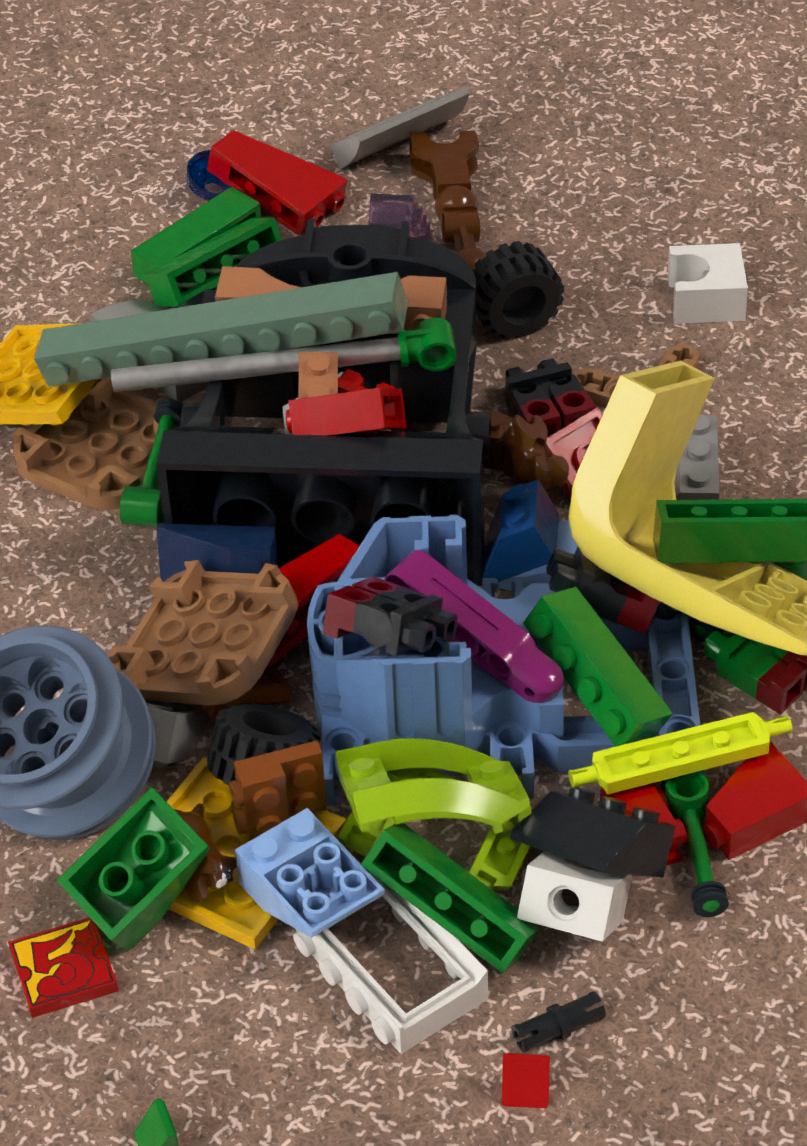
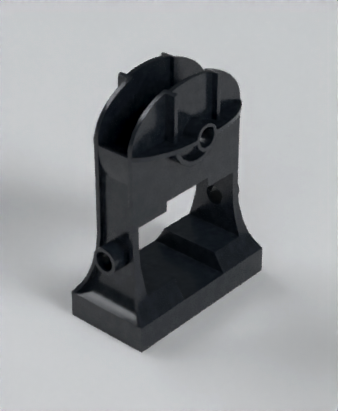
M315 218L308 219L305 235L284 239L262 247L242 259L236 267L260 268L270 276L300 288L398 272L400 279L407 276L446 277L447 311L445 320L452 326L457 354L456 361L451 367L442 371H429L423 368L420 363L409 364V367H401V360L338 367V374L345 372L347 369L360 373L364 378V387L367 389H375L377 384L382 382L397 389H402L406 422L447 423L446 433L378 431L375 437L283 435L277 434L276 428L231 427L232 417L283 418L282 407L289 403L288 400L298 398L299 371L210 381L202 404L183 405L180 428L163 432L157 469L165 524L276 527L278 568H281L338 534L360 546L373 524L382 517L409 518V516L447 517L449 515H458L466 521L467 579L477 586H482L485 552L483 458L490 457L491 412H470L477 350L476 278L474 272L454 252L435 243L411 237L408 221L402 220V226L399 229L376 225L316 227ZM383 334L306 347L398 337V334Z

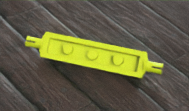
M751 712L593 752L591 766L569 770L568 776L570 784L574 787L597 782L608 795L768 754L770 738L792 733L793 727L788 715L764 721L756 713Z

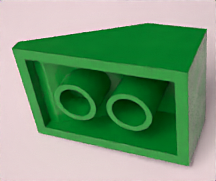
M151 787L56 881L112 942L128 952L161 921L211 848L164 798Z

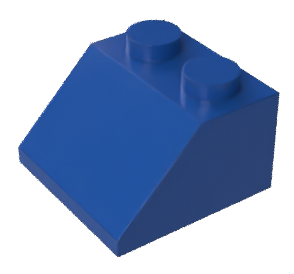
M539 480L528 484L515 485L503 493L486 534L482 583L483 578H496L500 582L547 565L553 550L557 548L559 513Z

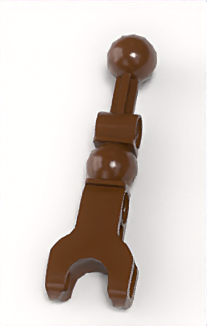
M475 130L459 131L460 136L458 140L453 143L442 144L430 140L426 132L410 133L409 159L411 171L415 176L426 180L431 185L435 201V213L441 221L443 242L454 243L455 254L461 257L472 270H475L476 266L474 264L477 260L487 256L485 252L475 246V242H479L480 219L477 211V199L473 192H471L470 176L475 173L478 167L476 154L479 151V141Z

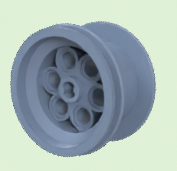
M39 625L17 629L0 636V821L21 833L53 840L81 838L107 827L123 815L135 802L146 785L152 770L156 751V736L153 720L145 699L135 684L114 667L109 657L95 642L74 630L58 626ZM63 689L60 696L53 699L54 694L57 691ZM23 706H25L24 709H23V711H22L19 715L15 716V715L17 714V712H18ZM15 745L12 753L5 756L8 749Z

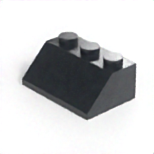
M570 786L569 793L551 791L531 810L532 814L521 820L511 831L510 839L603 872L663 878L675 826L659 821L660 813L634 807L633 812L626 810L627 802L610 797H601V801L594 799L596 792Z

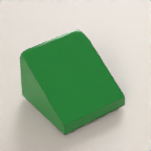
M161 1098L153 1101L136 1128L134 1136L138 1146H179L175 1127L165 1101H162Z

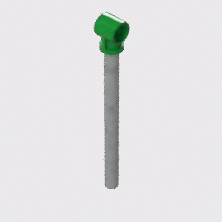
M432 317L420 322L416 330L405 331L403 329L402 332H397L398 337L111 369L113 391L121 392L298 372L299 352H338V367L401 360V367H409V364L420 363L423 368L429 371H442L454 364L457 354L451 324L445 319Z

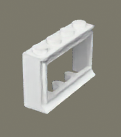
M370 873L385 889V894L382 897L392 906L395 918L399 922L406 921L418 934L422 947L425 950L432 948L445 962L447 973L453 979L459 977V981L408 1013H405L328 928L312 938L296 929L293 938L297 948L305 957L312 955L316 959L325 980L332 986L338 984L345 991L346 1000L352 1010L358 1015L364 1012L372 1021V1028L383 1044L391 1042L403 1054L488 1000V970L456 937Z

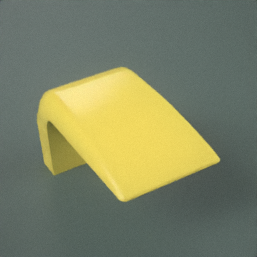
M681 360L620 375L581 462L572 487L568 518L572 537L581 552L605 572L644 594L703 623L756 642L807 656L806 580L772 562L760 564L749 562H724L721 564L694 562L673 565L661 563L656 557L653 543L656 500H677L674 482L678 465L715 378Z

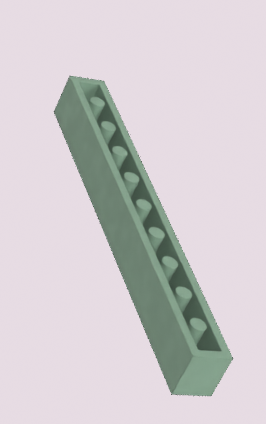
M398 272L44 329L34 360L47 386L50 387L111 377V369L287 350L403 331L409 301Z

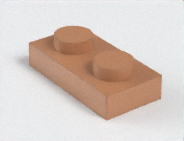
M299 352L298 399L338 394V352Z

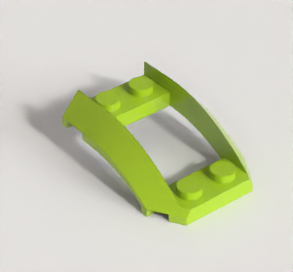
M406 738L375 742L335 751L336 772L361 832L370 831V822L393 817L395 824L434 818L467 819L490 825L494 834L503 832L502 824L511 818L517 817L518 821H521L532 814L529 797L510 761L497 760L464 746L438 740ZM406 768L444 769L466 775L469 782L445 778H417L391 782L386 771Z
M406 768L386 771L391 782L417 778L458 780L433 768ZM351 811L337 840L343 846L366 857L383 830L394 825L395 822L393 817L370 822V831L361 832L353 811ZM517 817L511 818L502 824L503 832L494 834L490 826L470 869H465L493 891H509L530 847L510 839L512 829L520 822Z

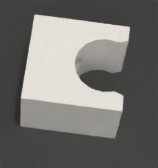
M740 243L669 246L668 284L669 287H674V324L746 321L748 286Z
M544 851L527 865L517 919L603 942L623 921L632 875L607 873L577 867L565 862L563 857ZM563 889H569L577 895L579 907H571L564 902L562 898Z

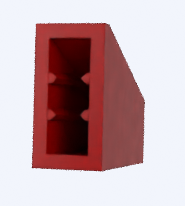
M375 388L288 400L289 409L286 411V425L288 431L293 435L342 436L407 428L402 389Z
M770 741L769 753L745 759L706 805L703 833L707 843L713 849L719 848L726 858L730 860L807 823V781Z

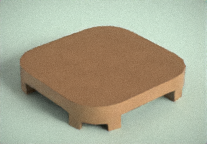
M111 377L98 379L88 391V395L80 401L70 414L69 419L63 424H35L29 430L18 427L13 434L15 466L19 474L28 481L86 506L101 510L120 509L121 496L125 486L138 487L142 485L159 426L154 419L157 402L130 391L114 392Z
M199 560L185 561L186 570L174 574L164 582L157 576L151 583L149 589L155 599L127 645H112L108 657L114 667L135 684L145 701L196 705L225 704L241 697L252 689L262 676L296 615L299 606L297 595L289 580L280 572L276 565L265 563L260 573L254 574L204 571Z

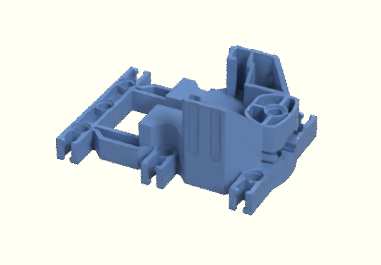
M460 516L382 517L373 524L338 581L317 586L308 609L307 628L310 663L313 674L312 686L315 718L322 736L321 750L323 754L327 806L339 805V796H335L334 780L339 779L335 767V751L375 742L406 738L438 740L476 750L497 760L510 761L514 771L522 773V785L529 799H534V759L541 760L558 773L568 772L569 770L591 766L593 752L615 747L593 716L564 717L563 686L557 697L551 701L544 703L526 701L505 683L495 679L471 660V648H466V642H443L435 639L434 644L428 651L420 652L411 649L395 656L385 652L386 645L382 647L373 646L368 643L364 636L353 632L338 639L323 634L327 595L346 586H352V584L372 576L385 580L386 575L413 550H421L429 554L524 629L533 638L536 647L545 653L523 622L541 596L555 592L549 590V583H531L523 590V577H511L512 598L497 599L494 597V588H498V579L483 578V589L467 579L466 521ZM660 602L646 634L600 617L624 650L647 649L650 684L673 713L656 736L699 726L700 718L688 616ZM528 688L530 694L535 695V693ZM435 769L448 776H466L454 771ZM666 780L660 781V786L666 794Z

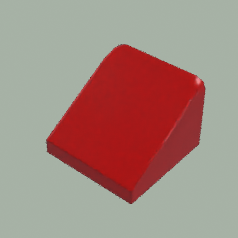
M503 1053L502 1105L507 1107L547 1108L549 1105L550 1056Z

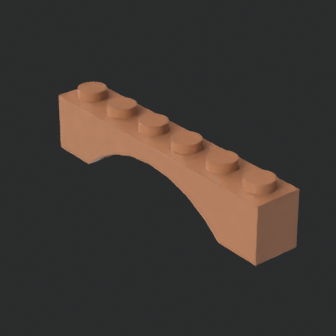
M222 266L215 301L300 287L280 281L260 268ZM407 276L400 279L409 301L404 323L405 331L416 330L418 324L428 318L437 317L445 319L447 311L446 277Z

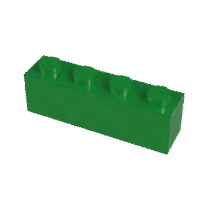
M233 187L228 188L132 249L131 258L134 276L147 284L144 276L145 273L250 218H261L260 203Z
M274 217L250 218L145 273L144 276L156 307H176L206 289L211 290L217 287L222 266L236 267L242 259L254 251L281 241L282 237Z
M807 499L656 500L653 543L657 560L661 563L673 565L694 562H708L710 564L749 562L760 564L763 562L802 563L807 561Z
M577 587L540 597L523 624L546 655L554 660L562 669L564 679L615 747L655 737L673 715L672 711Z
M404 823L394 824L384 829L361 863L362 867L501 973L506 972L519 961L542 928L538 924L517 919V908Z

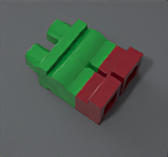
M716 630L712 632L705 640L704 654L717 663L716 674L725 680L728 679L734 686L781 715L803 694V690H807L806 655H799L756 642L729 632L733 635L731 638Z

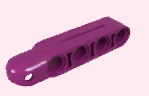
M413 550L386 575L385 580L420 592L426 596L433 594L442 597L441 610L456 614L458 617L455 637L448 642H466V648H471V660L492 677L505 683L529 702L544 703L557 697L564 682L563 672L559 665L536 647L533 638L524 629L429 554L421 550ZM528 688L531 689L535 693V695L530 694Z

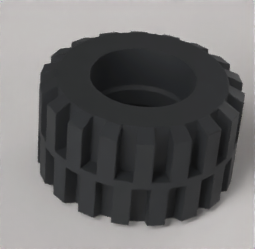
M513 241L510 246L504 243L499 245V249L495 251L489 250L485 253L487 255L485 258L477 260L474 264L476 268L473 270L476 278V315L491 335L495 337L501 336L502 339L509 340L512 336H516V338L524 337L525 334L537 332V329L541 326L544 328L549 324L548 320L556 316L558 313L557 306L562 305L564 299L561 295L564 293V286L561 283V278L538 247L535 248L533 244L528 242L522 245L520 241Z
M263 704L231 705L220 710L216 717L207 767L217 779L229 785V781L236 780L235 761L317 740L319 743L320 733L308 720L282 708Z

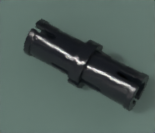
M591 991L587 995L563 1006L557 1003L546 1008V1013L520 1024L512 1025L513 1038L529 1032L532 1033V1036L516 1042L522 1053H526L530 1049L556 1037L564 1040L571 1036V1031L594 1021L604 1019L606 1017L604 1005L588 1012L585 1011V1008L602 1001L595 991Z

